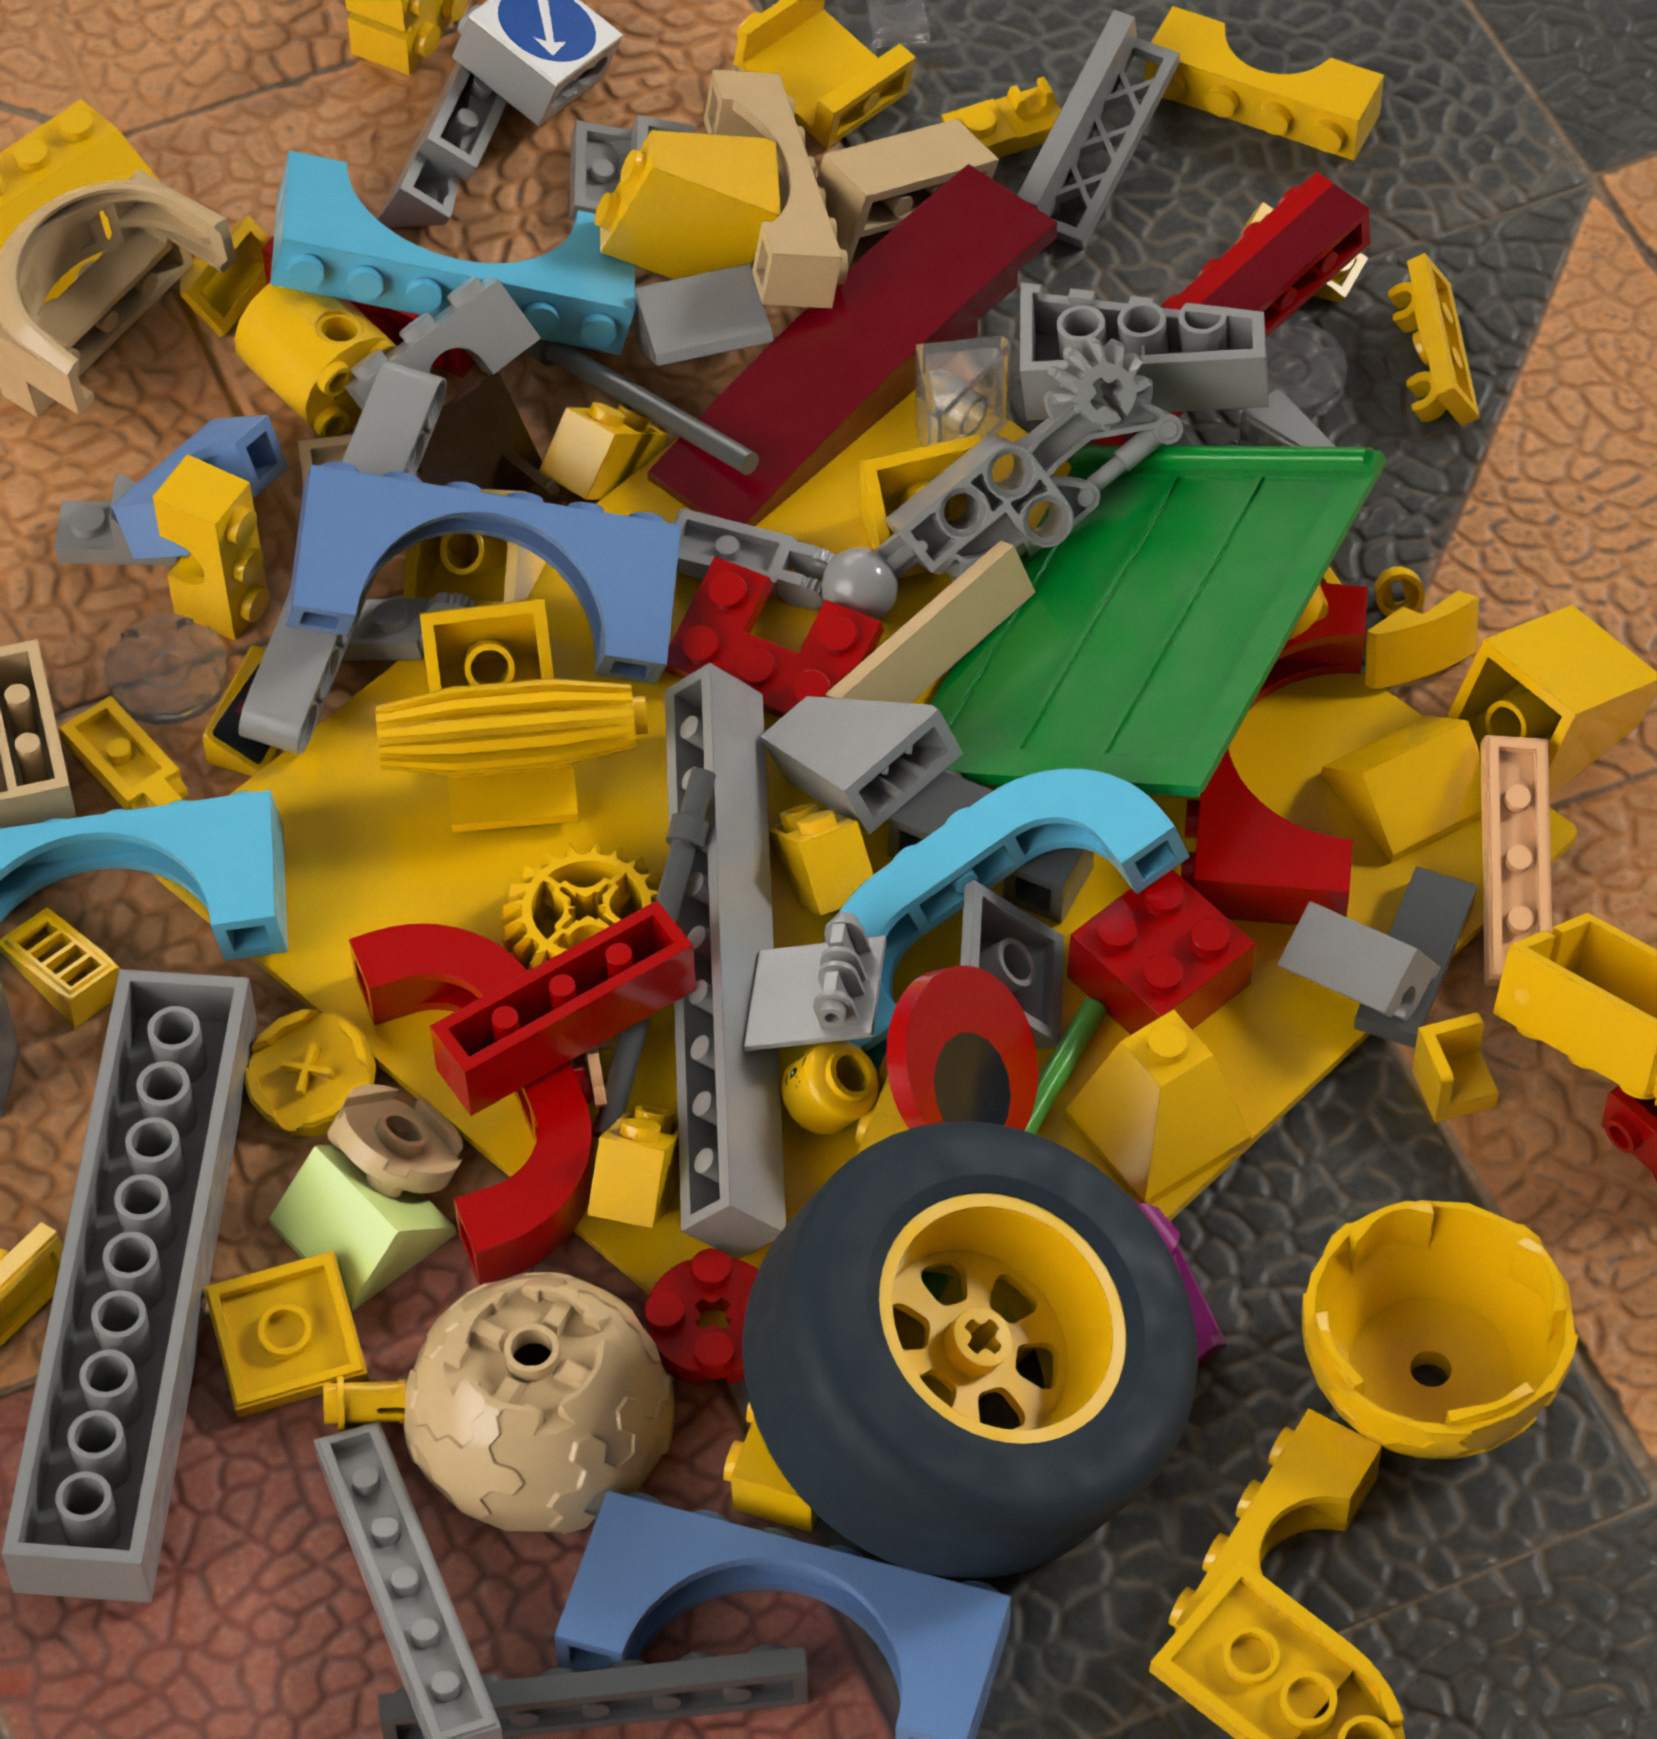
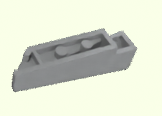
M455 63L376 218L387 228L445 225L453 212L459 179L461 178L467 182L477 169L505 109L507 101L460 63Z

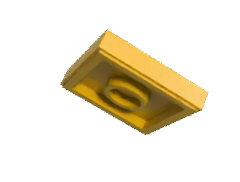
M334 1250L203 1287L238 1418L323 1394V1383H337V1376H344V1383L370 1381Z

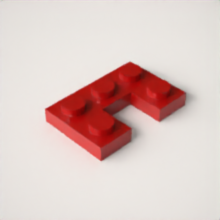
M714 556L669 646L667 665L664 670L667 673L684 679L708 663H711L762 693L763 711L782 718L806 696L826 697L825 694L875 651L884 628L881 621L825 599L799 653L754 636L750 633L774 587L772 581L768 576Z

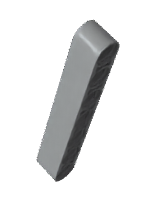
M385 361L376 376L342 462L355 466L362 473L383 476L389 472H405L416 475L443 406L446 394V379L395 362ZM376 574L360 596L356 617L348 636L287 627L289 591L242 709L239 721V735L241 737L297 755H301L305 751Z

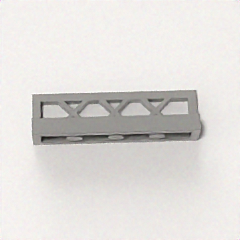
M1113 10L1017 196L1049 217L1053 214L1057 204L1080 196L1086 211L1078 226L1074 227L1058 220L1055 221H1057L1056 239L1082 249L1085 248L1180 63L1179 52L1139 39L1137 37L1135 17L1117 10ZM1134 56L1160 65L1153 79L1133 86L1130 85L1125 74ZM1121 83L1123 90L1116 92L1119 84ZM1144 97L1139 106L1137 99ZM1129 102L1134 114L1130 125L1107 133L1101 121L1105 111ZM1095 130H1097L1099 136L1092 138ZM1120 143V145H1119V147H1118V149H1117V151H1116V153H1115V151H1114V149H1113V146ZM1105 149L1110 161L1106 172L1082 180L1077 168L1081 157ZM1072 177L1075 183L1068 185ZM1095 191L1092 199H1090L1088 193Z

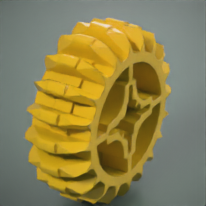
M596 841L589 853L578 854L570 843L565 851L564 858L557 859L545 852L541 860V869L524 866L521 883L510 884V890L507 894L508 904L503 905L501 912V923L504 930L502 933L503 948L512 954L527 971H530L622 920V916L628 910L634 913L656 901L661 882L660 873L649 874V867L643 857L627 862V854L624 853L621 846L609 856L603 855L602 849ZM547 916L555 921V933L548 939L538 930Z

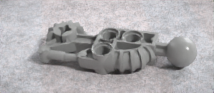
M1088 337L1085 338L1082 354L1070 346L1063 348V357L1069 365L1065 370L1054 366L1048 369V375L1060 382V387L1050 389L1043 397L1049 417L1029 434L1015 442L1000 436L987 437L978 442L884 519L894 534L876 549L856 547L836 554L823 573L824 601L825 599L878 620L886 616L896 602L898 578L916 563L934 574L945 572L955 581L1000 540L1014 545L1019 557L1025 555L1027 558H1031L1042 548L1054 547L1063 542L1070 534L1071 529L1098 506L1101 490L1126 470L1128 472L1131 471L1162 444L1168 445L1177 442L1182 436L1183 424L1177 416L1151 404L1153 381L1145 376L1136 375L1143 364V360L1134 353L1124 355L1123 343L1111 339L1103 347L1100 340ZM1098 379L1103 381L1100 389L1104 394L1102 398L1108 406L1093 399L1097 394L1093 384ZM1138 432L1114 452L1115 456L1086 480L1078 477L1052 475L1062 463L1090 440ZM1012 454L1014 459L1012 473L1007 479L1001 482H994L992 478L994 463L1001 456ZM964 493L967 503L964 513L954 521H946L944 508L947 501L956 494ZM1047 501L1049 504L1047 520L1040 527L1030 529L1028 525L1030 510L1034 505Z

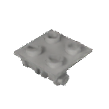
M841 912L836 914L825 926L824 936L827 943L760 950L745 1035V1052L873 1037L887 941L886 937L867 938L863 926L859 923V919L852 913Z

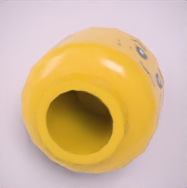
M847 1040L819 1043L794 1058L784 1071L781 1083L782 1099L789 1115L802 1128L815 1134H833L858 1121L860 1117L867 1114L876 1104L880 1090L878 1072L871 1058L858 1045Z

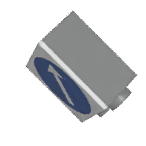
M488 0L481 6L477 4L470 8L459 22L457 32L461 36L452 58L537 126H540L604 78L623 34L580 0Z

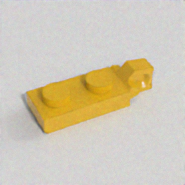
M112 696L107 697L58 727L61 741L123 809L133 810L168 805L171 802L183 800V798L189 795L188 788L182 781L180 769Z

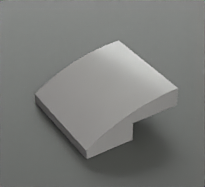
M637 115L632 130L576 120L571 133L569 220H575L578 210L596 213L602 196L606 192L613 193L619 184L622 166L627 155L632 149L639 151L651 130L693 133V125Z

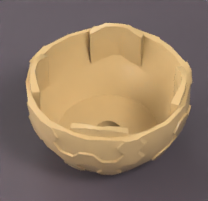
M555 1272L523 1273L500 1281L484 1283L464 1294L437 1318L426 1336L428 1338L419 1351L414 1369L410 1370L405 1386V1423H403L411 1461L418 1465L425 1478L461 1513L504 1531L561 1532L567 1534L587 1528L592 1521L597 1519L607 1490L624 1495L639 1490L662 1455L668 1453L674 1433V1391L671 1376L666 1374L656 1343L645 1331L633 1310L618 1297L606 1290L576 1277ZM532 1343L544 1345L552 1352L545 1362L536 1366L520 1364L513 1358L519 1348Z

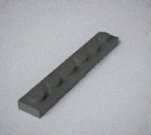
M764 1644L751 1649L748 1653L717 1656L710 1652H694L682 1656L678 1661L646 1664L640 1660H623L610 1665L607 1669L576 1672L569 1668H552L539 1673L537 1677L505 1680L498 1676H481L501 1725L503 1738L809 1704L805 1647L787 1648L781 1644ZM404 1686L396 1690L395 1693L378 1695L383 1739H424Z

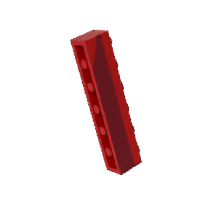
M1316 171L1302 185L1291 187L1282 196L1278 206L1260 222H1253L1247 226L1233 247L1219 259L1214 258L1207 262L1194 282L1179 295H1172L1167 298L1160 307L1181 310L1186 303L1264 312L1265 334L1267 338L1370 244L1369 208ZM1169 412V413H1171V414H1173V415H1175V416H1177V417L1179 418L1184 412ZM1138 432L1094 439V441L1100 445H1124Z

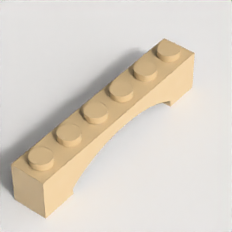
M712 70L703 119L708 134L767 138L776 142L781 214L774 222L762 221L752 270L762 305L832 308L837 285L843 286L846 282L848 256L845 249L839 248L836 220L828 216L825 188L818 187L815 178V159L813 156L807 155L805 131L803 126H797L793 97H787L780 74Z

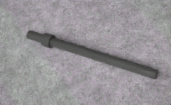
M539 339L525 350L527 355L546 366L556 364L744 475H749L756 469L759 462L757 453L567 344Z
M703 768L691 769L680 812L672 815L665 839L671 846L656 900H658L675 923H677L695 853L703 850L710 826L705 820L716 774ZM651 1015L619 1033L605 1084L607 1106L599 1108L592 1135L597 1138L608 1130L626 1111Z

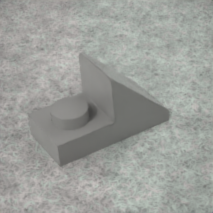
M115 475L111 502L62 501L54 547L58 563L174 566L179 561V557L133 559L111 506L137 484L125 475Z

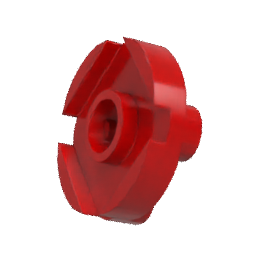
M709 1248L698 1252L693 1259L677 1264L657 1281L650 1292L649 1299L646 1301L645 1321L648 1334L656 1343L661 1363L666 1371L682 1381L704 1385V1379L718 1380L727 1378V1384L745 1380L742 1355L743 1325L749 1295L759 1269L743 1260L730 1258L726 1252L720 1249ZM708 1310L725 1312L726 1322L729 1325L721 1329L713 1324L704 1330L699 1327L702 1321L701 1314Z

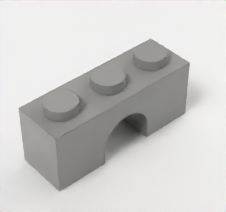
M474 276L463 282L447 296L451 305L436 317L432 318L427 312L403 328L399 335L404 341L386 355H384L381 349H378L358 362L351 370L356 378L344 387L363 411L380 367L387 360L429 373L433 362L440 354L449 349L461 348L471 356L482 372L494 375L541 339V337L498 279L485 278L480 282Z

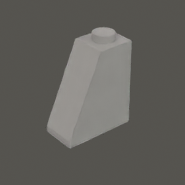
M806 696L760 736L785 780L830 810H834L835 813L857 821L859 828L868 835L963 754L940 710L929 704Z

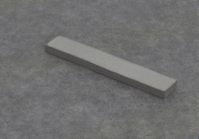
M380 1421L315 1439L314 1447L317 1460L424 1739H503L501 1725Z

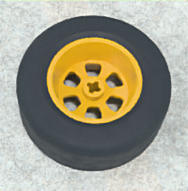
M957 1121L914 1127L879 1141L847 1161L794 1216L771 1245L759 1267L751 1289L743 1325V1370L749 1402L757 1427L768 1451L786 1480L802 1500L823 1521L862 1549L892 1564L919 1573L945 1578L983 1579L1024 1572L1051 1562L1077 1547L1137 1498L1159 1475L1173 1454L1186 1427L1194 1401L1197 1381L1198 1347L1190 1300L1170 1251L1151 1221L1112 1179L1071 1150L1044 1137L1021 1129L994 1123ZM921 1272H937L960 1278L962 1302L947 1306L940 1304L923 1284ZM990 1295L998 1300L1018 1322L1008 1323L1001 1315L995 1312L989 1305ZM893 1309L903 1311L924 1326L923 1349L903 1350L896 1331ZM1018 1349H1035L1041 1365L1044 1389L1025 1379L1017 1372L1016 1356ZM932 1375L950 1390L951 1401L949 1406L921 1380L922 1376ZM993 1392L1001 1394L1017 1413L1020 1426L1010 1430L980 1423L978 1397Z

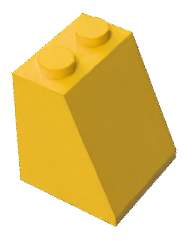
M651 130L639 151L632 149L627 155L622 166L620 182L614 192H606L598 204L594 223L600 227L601 253L671 279L750 264L756 255L762 221L774 222L781 214L776 142L758 137Z
M1570 605L1483 639L1446 718L1468 720L1479 751L1480 742L1485 735L1548 739L1550 797L1640 725L1657 692V672L1575 606Z

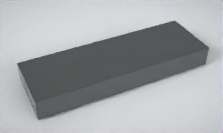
M1415 867L1388 936L1419 949L1441 968L1436 978L1431 979L1419 1005L1407 1021L1394 1016V1014L1391 1018L1370 1007L1360 1004L1355 1016L1354 1029L1415 1048L1418 1027L1426 1025L1474 903L1477 891L1476 884L1421 867Z

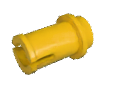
M337 1376V1383H323L324 1424H338V1431H345V1424L373 1423L380 1421V1423H405L406 1380L344 1383V1376Z

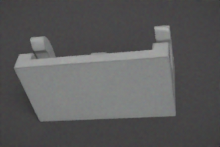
M1311 901L1308 903L1277 964L1290 973L1315 982L1370 1007L1391 1018L1394 1014V1016L1405 1021L1415 1012L1431 979L1436 978L1441 968L1419 949Z

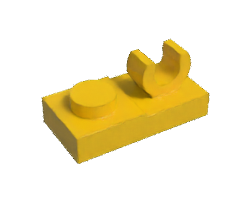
M1043 76L1037 79V87L1020 91L1018 86L1014 85L1009 88L1005 97L996 100L993 98L942 114L941 123L958 119L997 158H1001L1044 144L1061 112V108L1056 102L1054 91Z

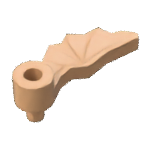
M612 1037L574 1058V1062L586 1061L595 1108L607 1106L598 1051L613 1049Z

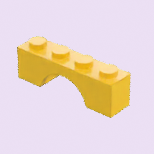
M1172 6L1151 41L1153 44L1179 52L1180 63L1162 98L1317 148L1323 152L1332 153L1354 161L1380 116L1384 75L1334 58H1330L1321 65L1301 73L1274 74L1260 71L1241 61L1232 52L1225 37L1224 22ZM1145 60L1144 81L1153 79L1160 65Z
M1309 1408L1295 1430L1286 1426L1276 1439L1269 1455L1268 1463L1273 1467L1263 1483L1255 1479L1249 1483L1236 1509L1235 1516L1240 1518L1239 1522L1230 1536L1223 1533L1217 1535L1202 1565V1570L1207 1572L1196 1591L1190 1587H1186L1172 1609L1168 1624L1175 1627L1176 1632L1239 1557L1262 1575L1260 1566L1264 1558L1284 1539L1309 1530L1346 1531L1377 1480L1382 1445Z

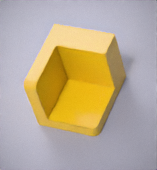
M1478 1012L1418 1027L1412 1072L1435 1123L1497 1107L1499 1091L1480 1052L1484 1023Z

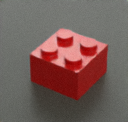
M1172 869L1137 895L1130 888L1070 934L1067 978L1089 998L1099 1001L1106 1008V1013L1130 1035L1173 1009L1193 1030L1250 985L1256 943Z

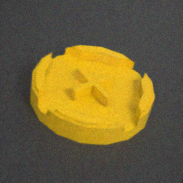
M302 1009L278 1018L258 1035L251 1048L253 1054L249 1060V1066H246L244 1083L251 1104L272 1128L291 1136H321L328 1132L351 1090L359 1086L374 1084L376 1063L369 1042L349 1018L337 1013L335 1015L320 1013L318 1009Z

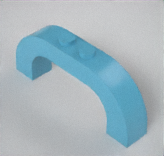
M1055 769L1042 771L1015 779L995 789L972 806L962 808L953 813L942 827L918 844L910 845L898 852L892 862L866 880L839 911V913L848 912L854 914L863 926L867 938L885 936L887 940L873 1037L847 1041L858 1045L871 1058L879 1073L882 1060L886 1054L890 1021L896 1007L893 995V982L897 967L904 954L918 939L964 907L965 884L975 880L990 889L1024 864L1043 853L1063 848H1079L1092 851L1106 858L1137 895L1188 859L1190 856L1176 827L1151 797L1126 780L1095 770Z

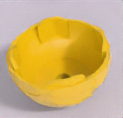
M1419 1200L1415 1202L1403 1201L1378 1209L1353 1223L1344 1224L1330 1237L1323 1252L1324 1254L1311 1273L1307 1292L1303 1293L1301 1315L1304 1348L1319 1388L1338 1415L1360 1434L1381 1444L1387 1450L1398 1454L1424 1459H1460L1491 1451L1510 1441L1538 1419L1537 1414L1545 1406L1551 1405L1569 1372L1576 1349L1578 1333H1575L1569 1285L1544 1249L1540 1237L1524 1224L1514 1223L1470 1203ZM1421 1365H1434L1446 1373L1448 1380L1440 1386L1429 1387L1417 1382L1411 1372Z

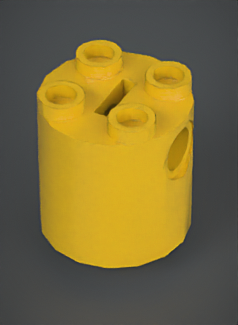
M270 283L250 301L239 319L234 337L238 357L321 438L340 436L343 432L350 431L357 426L362 410L344 387L356 378L351 371L352 368L378 349H381L384 355H386L396 347L350 301L270 285Z

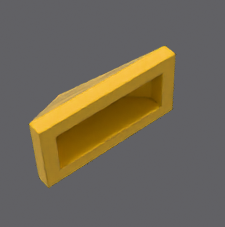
M250 215L241 218L229 229L237 260L224 273L195 257L193 265L181 276L180 296L219 337L228 333L243 314L250 301L267 284L261 249L271 238Z

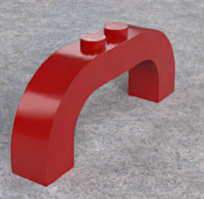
M425 923L405 924L375 930L349 939L354 975L374 1025L426 1010L455 1012L528 972L512 954L500 945L474 932L452 926ZM569 1061L515 1091L517 1100L535 1140V1147L531 1156L520 1170L503 1182L454 1198L458 1234L479 1286L484 1283L507 1279L537 1265L565 1242L584 1215L590 1200L595 1159L591 1119L587 1106L588 1103L594 1102L590 1081L582 1064L572 1067Z

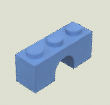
M268 415L211 419L111 505L133 559L192 555L182 546L159 535L152 498L187 454L250 482L252 497H257L289 468Z

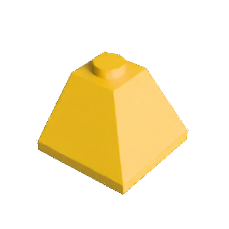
M1174 1009L1120 1041L1065 1109L1067 1120L1139 1203L1153 1204L1247 1146L1251 1141V1135L1214 1054Z

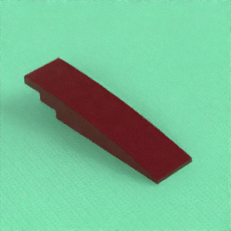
M970 164L966 165L848 269L845 284L843 286L837 285L832 308L808 307L697 418L758 454V465L751 474L744 475L679 437L647 472L648 480L692 511L756 526L978 336V320L1017 288L1018 271L1057 238V221Z

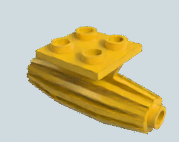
M546 678L453 686L376 706L381 770L448 775L452 832L578 822L574 764L637 748L636 735L648 734L645 696L633 697L631 684Z

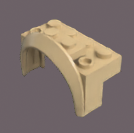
M140 169L128 180L101 181L72 189L46 202L32 212L13 231L0 251V389L2 395L37 418L55 400L80 415L94 402V393L80 384L79 377L193 265L191 254L223 273L237 260L227 218L178 193ZM100 211H104L105 216L108 217L112 232L109 240L104 231ZM102 252L96 261H90L80 269L76 280L57 299H51L41 307L49 291L64 274L83 260Z

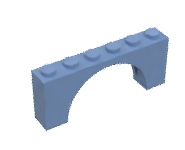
M326 462L321 466L311 464L303 487L286 619L287 627L348 636L356 617L362 592L373 576L394 556L417 543L438 536L451 534L488 535L515 543L533 552L555 569L567 582L578 598L591 629L595 653L594 675L656 684L667 665L681 534L680 524L667 523L662 516L649 512H635L629 516L606 513L601 506L588 502H574L568 506L545 503L540 496L527 492H513L507 496L484 493L480 487L466 482H451L445 486L420 482L417 476L405 472H389L383 476L362 473L355 466L344 462Z
M607 1490L554 1635L559 1668H569L576 1672L607 1669L610 1665L623 1660H638L651 1640L664 1627L695 1606L732 1593L756 1590L785 1591L804 1595L836 1608L864 1629L876 1643L890 1666L899 1693L900 1711L895 1727V1739H976L1010 1629L1011 1596L1000 1594L994 1587L980 1581L968 1580L958 1583L929 1574L919 1573L898 1565H890L867 1559L858 1551L846 1546L831 1545L825 1548L797 1540L792 1534L778 1528L766 1527L757 1530L734 1524L723 1515L713 1511L697 1510L692 1513L665 1506L657 1498L645 1493L634 1492L624 1495Z

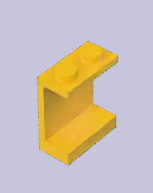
M780 0L762 13L759 11L752 13L742 22L737 31L738 39L733 64L742 72L780 74L787 97H793L795 120L826 149L908 94L916 57L901 43L878 58L824 10L825 0Z

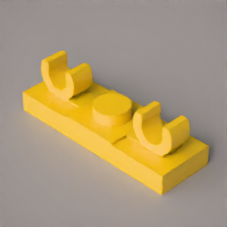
M1423 253L1407 261L1411 283H1399L1387 292L1388 297L1398 309L1405 308L1392 315L1394 322L1403 332L1419 330L1412 335L1413 343L1422 362L1426 366L1429 365L1430 372L1416 373L1406 381L1407 387L1417 399L1426 396L1424 399L1411 404L1412 411L1422 422L1436 420L1447 409L1462 427L1480 419L1453 292L1449 281L1427 254Z

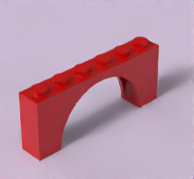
M1320 583L1328 603L1329 613L1323 619L1314 622L1305 632L1287 641L1250 709L1268 694L1299 680L1326 674H1360L1365 638L1368 586ZM1228 748L1204 792L1200 793V800L1187 799L1184 838H1195L1197 843L1196 852H1188L1190 857L1182 862L1181 877L1230 920L1298 925L1310 901L1347 917L1353 839L1333 837L1311 831L1273 812L1242 781L1234 767Z

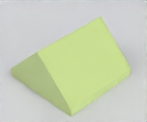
M316 1145L269 1217L270 1226L302 1259L334 1250L350 1309L354 1311L457 1235L456 1227L423 1193L404 1190L401 1196L397 1198L381 1195L367 1183V1173L356 1166L342 1150L334 1145Z

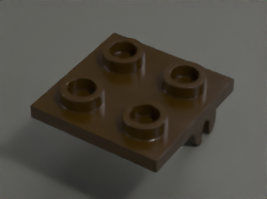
M499 373L490 374L442 406L439 418L417 470L423 483L445 486L451 482H466L474 484L481 489L525 491L540 496L545 503L568 506L565 501L555 498L554 494L560 491L557 484L539 472L543 462Z

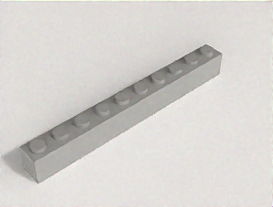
M708 663L665 690L669 824L672 815L680 812L691 769L703 768L716 774L705 820L710 824L703 850L695 853L676 923L693 944L696 990L674 1002L681 1231L716 1249L726 1252L734 1258L740 1259L776 1240L786 1226L778 1048L747 1052L744 1049L759 951L774 949L765 744L760 737L764 733L763 694L717 666Z

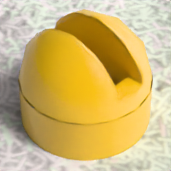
M1395 566L1383 570L1375 580L1374 598L1380 611L1387 617L1402 607L1418 612L1425 601V589L1419 576L1414 571L1404 566ZM1400 580L1405 600L1394 602L1391 583Z

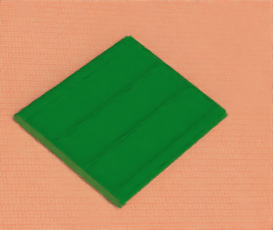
M1084 445L1071 458L1069 464L1072 469L1067 476L1086 480L1115 456L1114 452L1122 445ZM1161 445L1131 471L1128 472L1126 470L1100 491L1098 506L1071 529L1070 534L1063 542L1054 547L1042 548L1031 558H1027L1025 555L1020 557L1036 593L953 665L930 705L940 710L963 752L945 770L955 771L963 775L968 781L979 785L1003 786L1015 779L1042 771L1087 769L1111 774L1126 780L1146 794L1199 797L1200 793L1204 792L1386 465L1387 461L1382 451L1373 450L1371 447ZM1049 507L1036 528L1043 525L1044 522L1047 520L1049 515Z

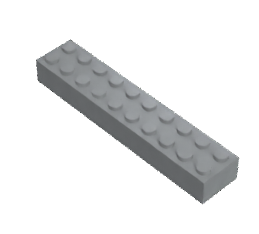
M119 969L2 1549V1557L13 1593L152 1603L206 1305L203 1287L209 1286L245 1091L246 1066H249L257 1025L249 978Z

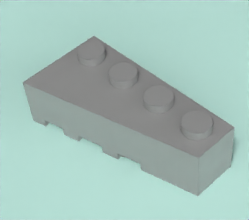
M1020 282V377L1026 421L1046 420L1049 417L1043 397L1050 389L1060 387V382L1048 375V369L1054 366L1065 370L1069 364L1063 357V348L1070 346L1082 354L1085 338L1088 337L1100 340L1103 347L1111 339H1115L1124 344V355L1130 353L1139 355L1143 360V364L1136 375L1145 376L1153 381L1151 404L1161 408V410L1167 412L1269 407L1264 312L1186 303L1181 310L1161 308L1155 304L1154 298L1131 296L1128 304L1096 300L1095 291L1072 288L1068 296L1043 293L1042 285ZM1098 379L1093 384L1097 393L1093 399L1108 406L1102 398L1104 394L1100 389L1103 381Z

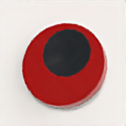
M965 965L937 969L915 979L906 988L896 1004L889 1025L886 1049L891 1091L898 1111L908 1129L940 1122L972 1121L994 1123L1025 1130L1036 1101L1038 1061L1030 1025L1015 996L997 977L974 966Z

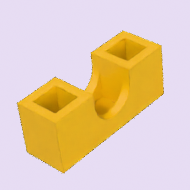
M187 454L152 496L159 535L182 546L192 554L190 556H182L167 574L174 613L236 641L250 622L254 623L261 618L267 608L270 596L266 584L263 552L260 547L256 523L257 514L254 510L250 482Z

